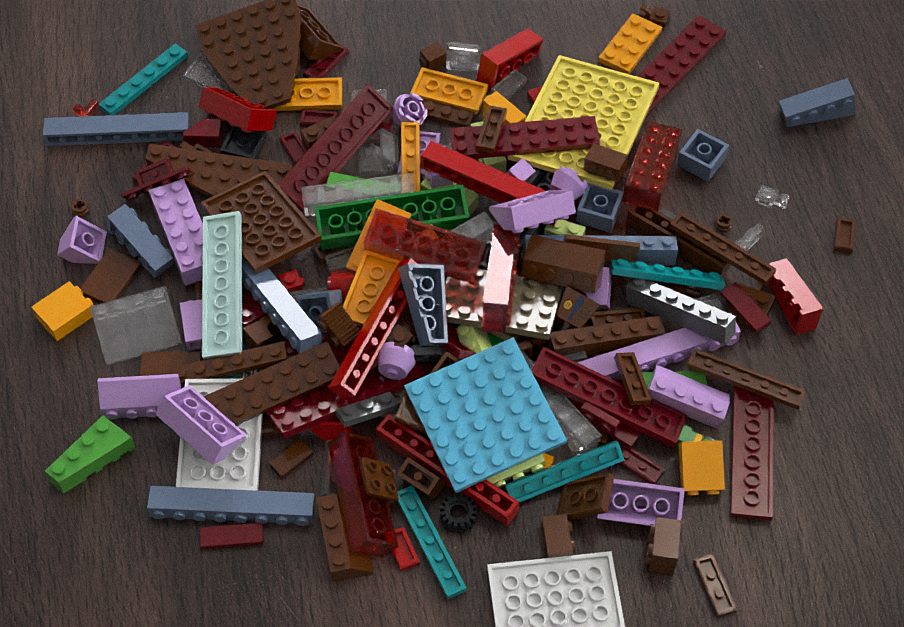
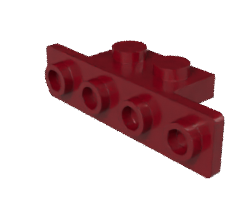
M165 158L134 171L139 186L120 195L129 201L135 200L142 193L148 194L150 189L172 183L171 181L176 179H185L193 171L187 166L174 171L170 159Z
M569 398L564 404V408L629 447L633 446L641 434L640 431L621 423L618 419L588 402L581 404Z

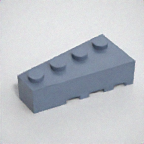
M848 78L779 101L780 112L787 127L856 115L855 93Z
M124 204L107 216L108 233L111 236L115 234L118 238L117 241L122 246L126 244L129 253L133 257L138 256L142 266L156 278L173 266L174 256L168 248L165 249L161 245V240L157 235H152L148 225L137 218L138 215L133 208L129 209Z
M408 263L398 268L420 347H439L447 344L444 265Z

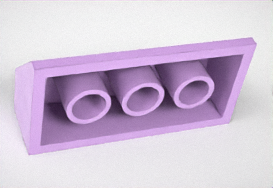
M549 190L489 207V211L504 230H512V233L522 232L525 227L528 229L539 227V223L550 224L557 218L558 220L568 219L569 215L576 213L572 190Z
M659 365L655 366L648 386L652 399L716 429L723 422L730 403L729 394Z
M178 374L98 378L100 410L102 416L104 415L109 420L125 417L130 419L142 416L156 417V412L163 397L182 389Z
M190 385L165 395L156 412V415L165 424L172 428L177 435L182 437L212 465L226 459L247 436Z
M614 479L607 513L598 514L597 519L647 526L655 524L656 517L681 520L685 488Z

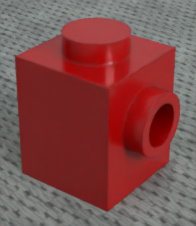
M297 270L278 275L280 283L294 300L296 296L303 294L302 287H305L303 277L298 275Z

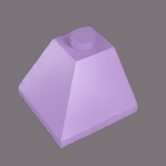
M75 216L60 239L57 255L72 263L98 264L103 256L107 232Z

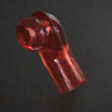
M92 99L85 107H82L81 104H76L73 106V111L79 117L91 115L99 106V102L96 99Z

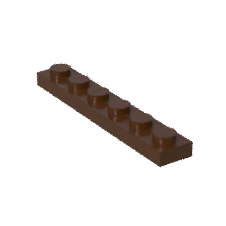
M681 211L670 223V229L765 286L776 273L777 269Z
M285 341L244 350L241 351V354L214 357L172 367L171 372L172 374H178L181 386H185V379H217L260 369L288 359L287 345Z
M696 348L693 349L686 366L799 410L806 392L804 389Z

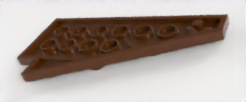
M149 144L145 158L146 163L150 165L169 158L174 171L185 166L191 168L193 172L184 179L186 185L208 197H212L263 171H266L278 184L293 167V164L156 144Z

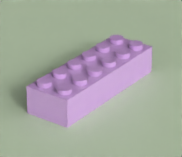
M181 179L150 189L149 194L153 208L174 256L173 258L184 285L203 280V223L185 180Z

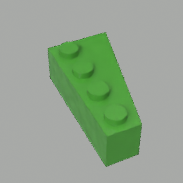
M104 415L101 416L45 470L49 482L62 493L69 491L85 481L87 476L94 472L98 473L103 469V466L111 461H117L127 451H133L135 446L132 437Z

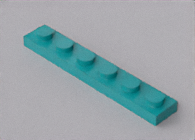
M175 43L100 102L99 108L108 115H116L188 57L187 51Z
M611 259L610 262L612 275L723 290L725 286L722 276L716 272L703 273L695 269L689 271L683 270L680 267L668 268L660 264L647 265L644 262L638 261L633 263L624 259Z
M613 441L507 483L505 488L507 494L522 502L567 484L570 481L622 462L624 457L618 441Z
M413 485L398 491L399 500L397 503L447 600L466 592L467 588Z

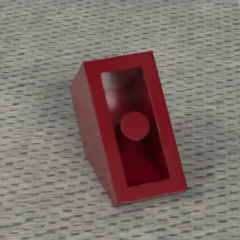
M202 119L183 132L184 141L193 147L196 143L203 147H221L223 134L221 119Z

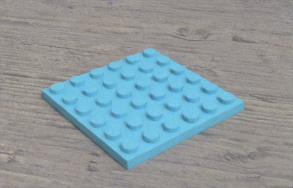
M514 337L404 385V389L455 493L567 443V439Z

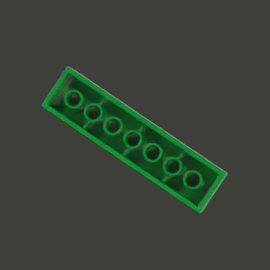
M463 185L315 207L318 232L322 237V241H320L321 250L356 245L377 199L412 214L402 238L413 237L430 224L433 225L438 233L470 228L469 212Z

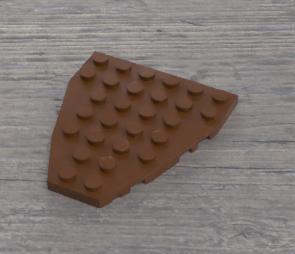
M264 0L195 25L204 56L236 95L248 99L251 103L264 105L263 109H273L291 102L292 90L295 87L294 79L299 70L300 30L303 22L296 0Z

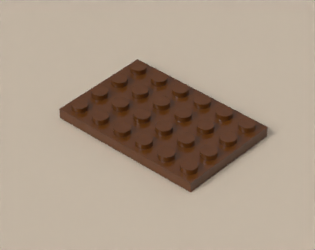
M266 171L201 202L202 208L209 216L236 211L241 213L242 258L255 274L322 241L320 233Z

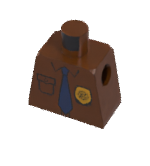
M567 286L556 314V318L562 321L557 331L569 330L572 327H584L598 310L600 304Z

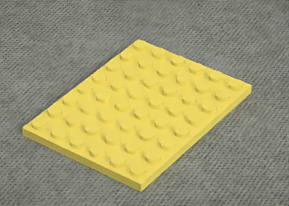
M559 55L525 122L595 116L600 145L628 155L659 89V83ZM590 149L508 156V160L519 162L523 158L532 167L552 173L561 166L562 168L569 167L578 173L577 176L581 181L585 180L587 183L610 190L613 189L616 183L615 181L584 171V158Z

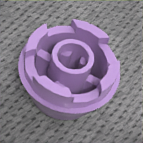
M414 93L400 95L396 99L392 110L394 122L400 127L401 122H419L420 126L427 117V109L424 108L421 102L423 99Z
M561 166L558 170H555L550 188L552 190H572L573 198L576 200L585 194L588 184L585 180L581 182L576 171L569 167L562 168Z
M394 342L384 343L377 355L379 372L390 379H404L416 363L414 359L415 352L407 345H404V348L394 346Z

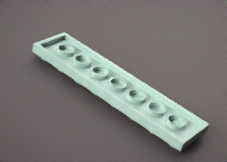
M239 211L203 217L202 358L204 360L241 354L242 216Z

